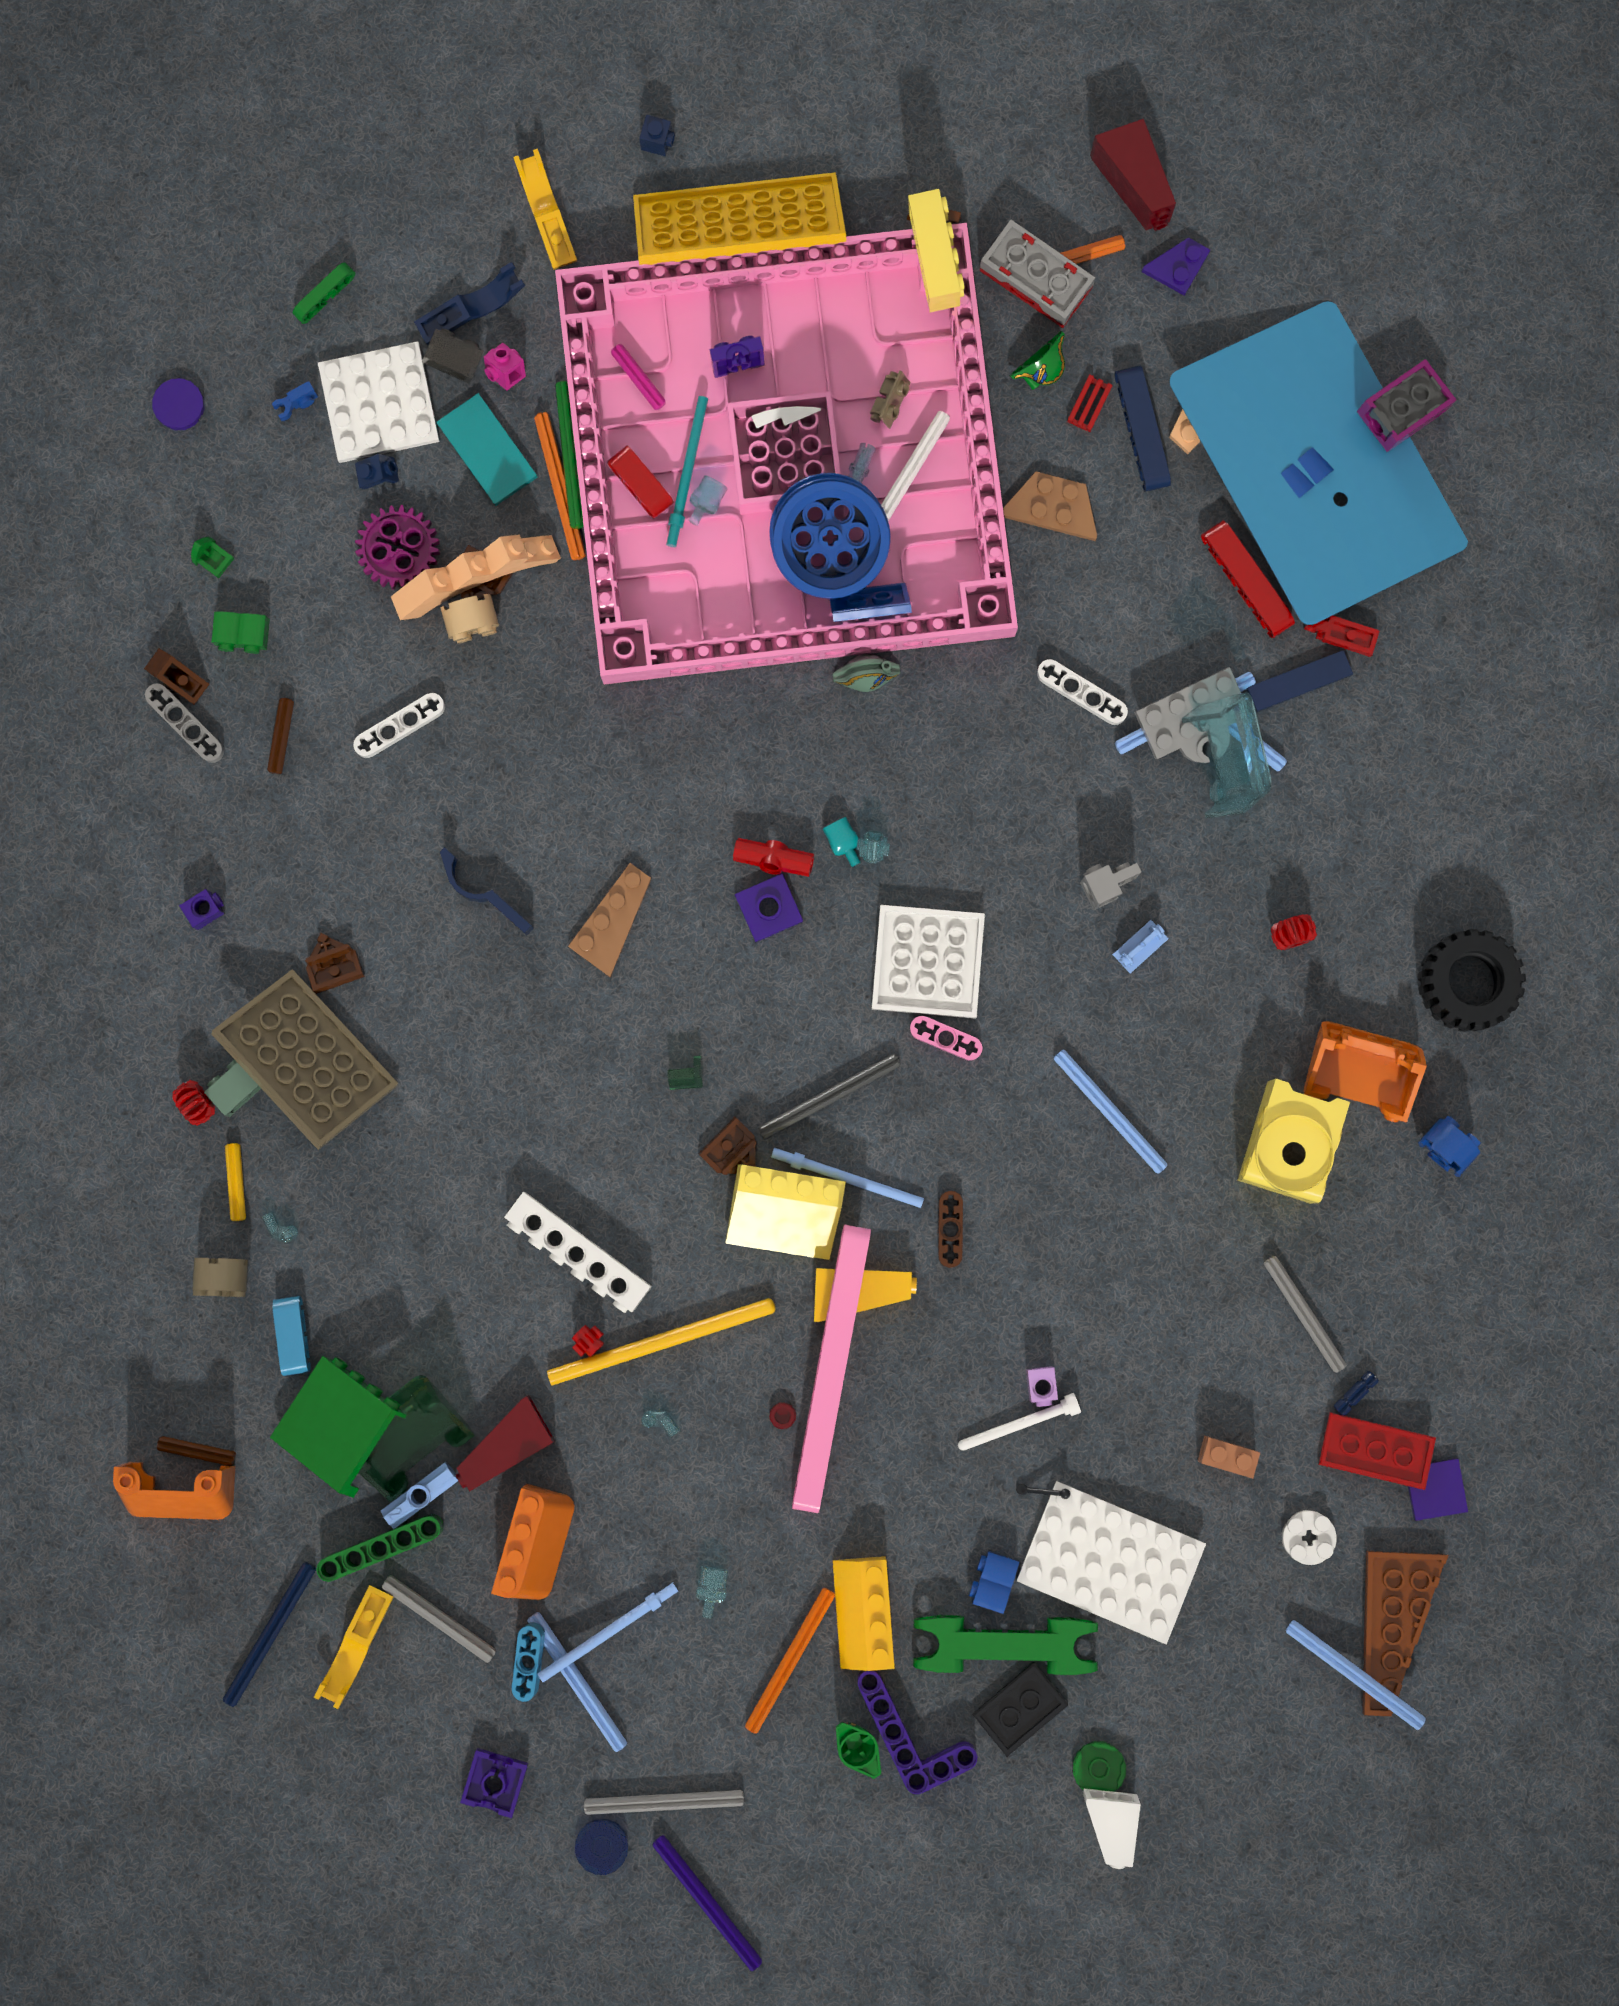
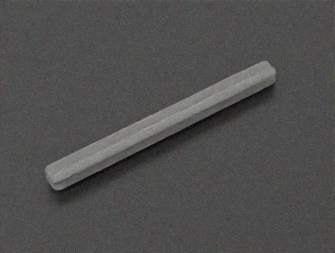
M742 1790L589 1798L584 1801V1812L587 1815L734 1807L744 1804V1793Z

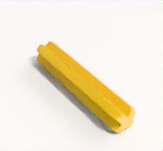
M231 1143L225 1145L231 1221H243L246 1219L241 1148L240 1144Z

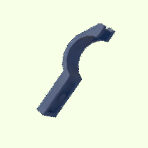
M510 262L500 268L496 278L483 288L469 294L457 295L414 321L425 343L429 346L472 319L484 317L507 304L525 286L523 280H518L513 271L516 268L514 263Z
M445 847L440 851L448 880L459 895L469 901H489L526 936L534 929L532 925L493 890L484 894H472L459 887L455 878V867L458 859Z

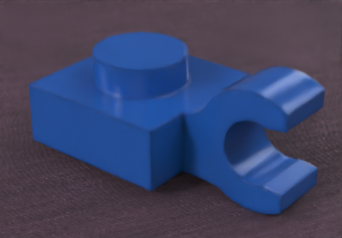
M308 381L286 393V397L275 400L272 406L275 410L279 407H285V411L278 415L281 421H285L291 417L293 408H307L314 403V399L318 396Z

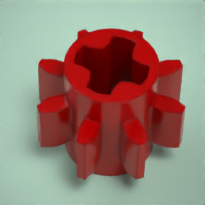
M584 1325L572 1337V1340L576 1343L572 1348L580 1357L585 1353L592 1357L604 1345L600 1340L604 1334L596 1326L590 1329L587 1325Z

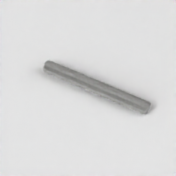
M1276 1256L1270 1257L1264 1262V1266L1331 1369L1336 1373L1340 1372L1347 1366L1344 1359Z
M390 1575L384 1581L382 1588L486 1663L491 1661L496 1653L495 1648L394 1576Z

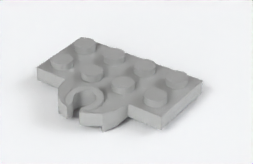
M1230 667L1134 711L1155 759H1159L1179 749L1185 758L1199 763L1210 762L1209 757L1204 755L1202 751L1204 743L1207 741L1213 743L1215 748L1214 755L1216 758H1220L1229 743L1228 725L1251 715Z

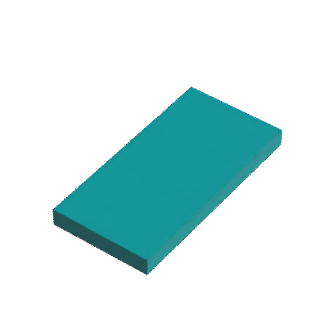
M479 393L436 422L495 506L538 478Z

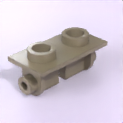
M899 370V373L891 371L889 375L885 376L879 393L885 395L886 398L877 397L870 411V419L872 421L880 423V420H882L889 429H891L894 420L897 419L901 403L909 392L911 382L902 371Z

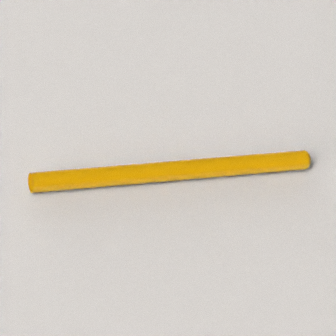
M770 1298L593 1355L592 1357L547 1370L550 1384L553 1386L773 1314L776 1309L775 1303Z

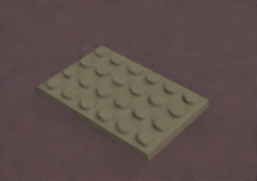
M293 969L218 1025L211 1033L318 1150L398 1085V1082Z

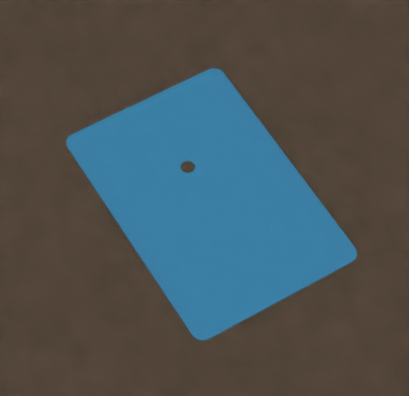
M1327 301L1181 368L1171 375L1169 382L1175 396L1294 611L1304 624L1314 625L1463 551L1467 547V538L1411 438H1407L1387 452L1357 413V410L1368 398L1383 388L1335 303ZM1312 447L1334 469L1317 484L1298 461ZM1291 464H1294L1315 485L1300 498H1298L1281 474ZM1338 492L1344 493L1347 496L1348 502L1343 507L1337 506L1333 501L1334 495Z

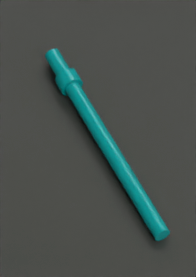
M698 396L674 511L670 514L668 521L670 529L666 545L669 547L677 546L680 529L684 526L685 516L683 514L708 398L705 396Z

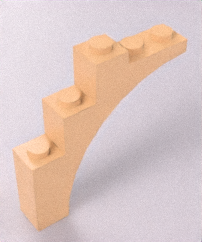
M520 535L502 536L483 551L462 553L446 567L425 569L392 595L391 599L400 620L419 618L443 602L473 587L523 569L555 563L561 557L552 535L521 538Z

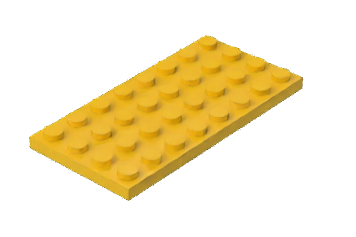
M836 172L633 195L639 265H654L661 262H680L688 259H706L715 256H733L742 253H759L761 251L785 250L787 248L811 247L822 244L833 245L846 242V231Z

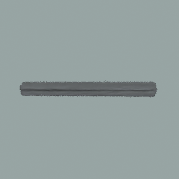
M891 1054L760 1125L759 1131L764 1139L769 1138L900 1066L898 1057L895 1054Z

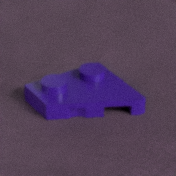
M1187 238L1145 265L1142 273L1185 296L1209 255L1210 249Z

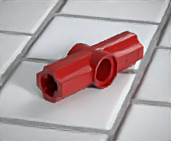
M738 838L734 847L733 861L759 866L762 871L776 875L783 871L809 877L813 868L814 854L790 849L784 843L776 840H768L766 843Z

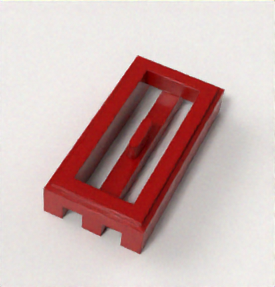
M1089 374L1067 422L1091 432L1113 385L1110 383L1106 384L1101 379L1097 380L1093 375ZM1094 384L1095 388L1078 421L1074 418L1090 385ZM1100 388H1102L1104 393L1087 425L1084 421Z

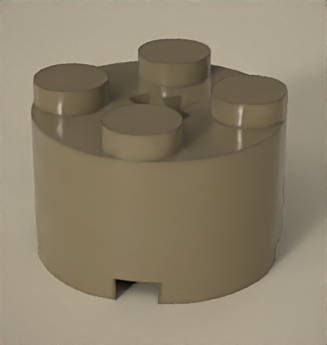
M194 1258L193 1296L246 1297L248 1260Z

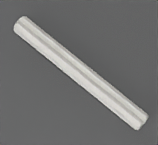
M943 411L937 412L881 504L888 521L950 421V416Z

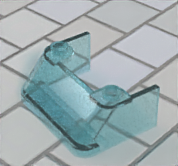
M1249 693L1236 694L1197 706L1182 717V723L1192 722L1194 727H1197L1200 732L1207 731L1218 779L1210 788V798L1215 805L1204 813L1205 818L1244 814L1270 792V771L1253 699Z

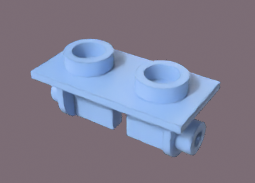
M1150 920L1112 955L1129 973H1132L1169 938L1164 934L1165 931L1159 924L1156 925Z

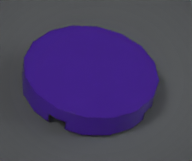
M178 378L170 379L157 388L152 399V408L158 421L176 431L186 430L195 426L201 415H203L205 403L203 395L197 386L191 381Z

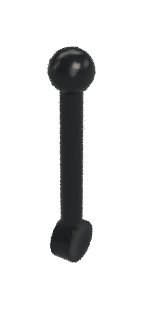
M1019 1484L1016 1488L1017 1493L1021 1495L1035 1493L1061 1496L1063 1499H1068L1071 1495L1068 1489L1058 1491L1030 1488L1024 1484Z

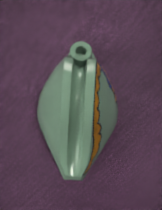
M861 654L833 673V681L857 691L871 692L879 689L899 675L900 665L874 654Z

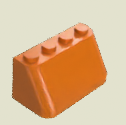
M526 1484L521 1488L491 1594L504 1598L533 1600L544 1599L550 1594L575 1508L573 1500L568 1495Z

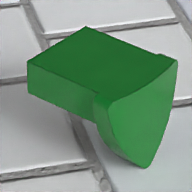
M203 537L193 544L191 551L192 563L196 566L200 564L219 579L234 560V557L215 544L216 541L213 538Z

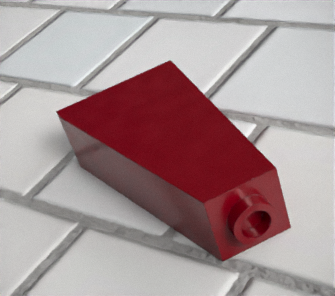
M530 1395L521 1399L456 1468L459 1472L456 1474V1477L463 1488L467 1487L470 1492L555 1442Z

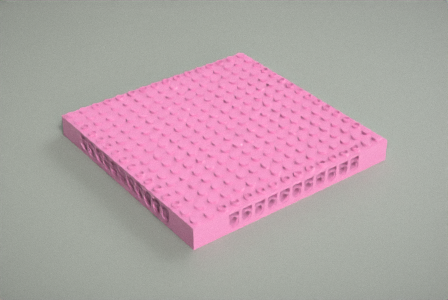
M967 223L952 224L954 246H951V248L957 249L959 258V271L957 274L962 273L964 297H960V306L935 312H929L912 229L847 236L846 242L833 245L822 244L811 247H795L785 250L735 254L733 256L724 255L706 259H688L680 262H661L654 265H639V261L555 270L600 676L604 685L1015 637L1018 625ZM746 336H754V338L760 336L764 350L765 366L753 369L748 368L746 370H742L741 366H737L738 372L729 373V375L718 378L714 377L709 349L722 342L732 344L739 342L741 338ZM622 344L664 397L666 404L661 409L654 410L612 356L611 350L616 345ZM900 370L911 383L909 385V392L904 397L899 408V415L894 420L891 429H889L882 420H880V423L872 421L870 419V411L877 397L886 398L885 395L879 393L885 376L889 375L891 371L899 373ZM698 396H705L708 398L683 514L685 516L684 526L680 529L677 546L669 547L666 545L670 529L668 521L670 514L674 511ZM803 406L821 408V411L784 426L780 418L756 428L751 417L763 411L782 407ZM943 411L950 416V421L888 521L890 526V549L886 562L877 577L866 586L906 583L912 613L833 622L829 599L811 596L797 589L783 576L775 562L770 544L769 529L776 504L782 495L796 482L808 476L821 473L842 474L861 482L874 494L878 502L882 504L937 412ZM626 445L634 451L674 501L671 506L654 519L645 511L607 464V461ZM845 505L837 506L834 510V516L839 519L845 518L849 512L848 507ZM812 507L808 511L807 516L810 520H819L822 516V510L818 507ZM859 527L852 528L849 532V538L853 541H857L863 536V530ZM829 530L827 535L823 536V539H827L828 544H832L833 539L837 538V535H834L832 530ZM801 531L797 534L796 541L802 545L807 544L810 541L811 535L806 531ZM847 551L840 552L837 561L842 565L848 564L851 561V554ZM816 553L811 557V564L814 566H821L825 562L823 554Z

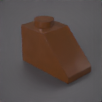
M158 648L144 668L152 676L194 705L209 686V683L160 648Z

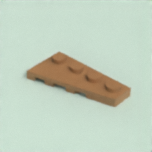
M629 863L568 946L610 978L651 882V877Z

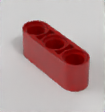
M628 445L607 461L611 470L653 519L674 503L669 493Z

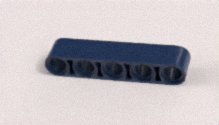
M1142 366L1115 371L1116 384L1119 383V388L1117 389L1121 405L1126 410V412H1123L1128 432L1132 434L1130 440L1134 456L1138 457V461H1136L1141 481H1144V485H1142L1143 490L1147 492L1171 486L1170 473Z

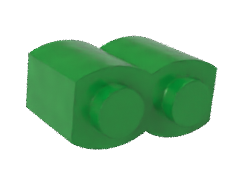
M214 612L211 643L218 646L220 651L234 652V648H244L246 653L259 654L260 650H267L270 619L266 615Z

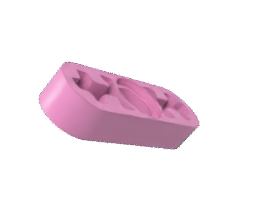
M918 1016L911 1022L910 1032L917 1040L968 1061L977 1059L982 1053V1044L976 1037L926 1016ZM922 1021H925L927 1023L926 1027L934 1030V1025L938 1026L939 1029L934 1035V1041L928 1039L931 1034L927 1032L918 1035V1029L914 1027L915 1024H921ZM943 1031L951 1032L954 1037L953 1043L949 1046L940 1044L938 1040L939 1034ZM958 1035L964 1037L961 1043L968 1045L970 1041L974 1042V1047L978 1049L977 1053L972 1052L968 1056L965 1054L966 1049L960 1046L958 1047V1052L953 1050L958 1042Z

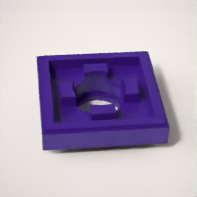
M783 874L735 894L755 943L803 922ZM773 898L777 901L778 911L775 915L768 917L760 912L759 905L763 899Z

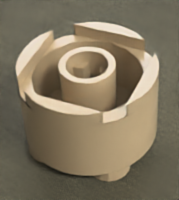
M484 594L485 600L478 601L477 596H472L449 603L450 609L445 606L440 608L449 639H453L457 643H463L472 640L471 635L482 634V637L497 633L496 627L499 626L490 594Z

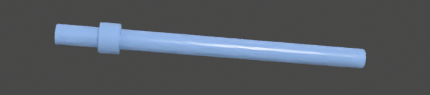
M777 1148L773 1150L771 1158L789 1163L792 1168L798 1170L803 1168L839 1181H845L848 1184L919 1208L923 1204L924 1198L804 1158L805 1155L797 1152L792 1154Z
M673 1582L658 1593L654 1594L653 1592L645 1597L646 1601L537 1673L541 1681L545 1682L650 1610L654 1612L661 1607L662 1602L678 1592Z

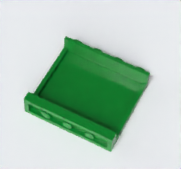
M322 1356L270 1438L338 1493L354 1498L359 1488L352 1482L395 1415L404 1419L407 1415L398 1409L400 1404L390 1397L385 1399L381 1396L383 1391L371 1383L368 1385L364 1383L365 1377L354 1370L351 1372L347 1370L348 1364L337 1357H334L332 1360Z

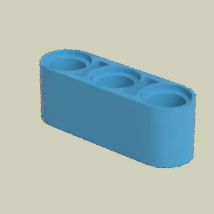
M301 1296L273 1300V1317L282 1376L308 1373L311 1370V1364L307 1361V1358H310L307 1336H304L306 1324L304 1310H301L300 1306L303 1305Z

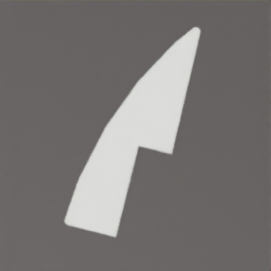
M803 406L782 407L763 411L751 417L756 428L780 418L784 426L821 411V408Z

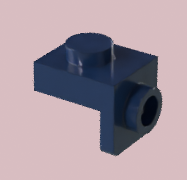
M376 454L355 463L359 488L368 489L383 482H399L398 467L394 457Z

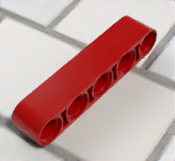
M1224 520L1201 535L1204 545L1208 544L1210 547L1208 550L1218 565L1224 567L1223 572L1234 587H1238L1239 590L1237 592L1249 608H1253L1254 611L1252 613L1263 629L1267 628L1269 637L1275 638L1295 624L1291 612L1234 531Z

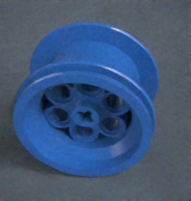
M821 473L808 476L796 482L779 499L771 517L769 529L770 544L779 570L793 586L811 596L833 599L857 593L877 577L888 557L890 526L885 511L874 494L866 486L849 476L836 473ZM845 505L848 507L849 512L845 518L839 519L834 516V510L837 506ZM812 507H818L822 510V516L819 520L813 521L808 518L807 513ZM855 527L863 530L862 538L857 541L849 538L850 530ZM829 530H832L833 534L837 535V538L833 539L832 544H828L827 539H823V536H826ZM806 531L811 535L810 541L807 544L797 543L796 536L799 532ZM843 551L851 554V561L845 565L837 561L838 554ZM816 553L825 556L824 564L818 567L811 564V557Z

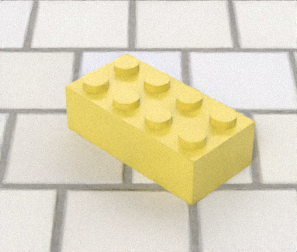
M939 189L908 195L909 216L929 312L960 306V297H964V282L962 273L957 274L959 271L957 249L951 248V246H954V234L951 222L946 223V221H949L946 197H941Z

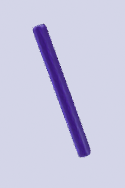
M664 1835L658 1837L653 1842L654 1849L749 1970H756L762 1964V1959Z

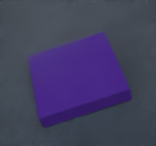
M1458 1458L1431 1462L1425 1490L1408 1486L1415 1521L1468 1512Z

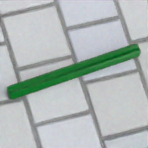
M561 381L555 384L569 523L571 528L580 529L584 527L568 382Z

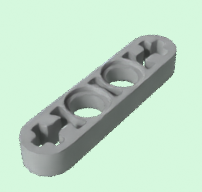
M158 683L150 685L146 689L145 699L153 709L204 760L210 763L221 760L224 755V747L165 686ZM163 690L161 696L168 702L166 706L157 699L152 701L154 699V691L161 692ZM176 707L181 708L183 712L181 719L172 721L169 718L170 711ZM191 726H198L200 728V735L196 739H189L187 736V730ZM204 739L212 747L217 745L215 756L211 754L206 756L208 750L201 744Z

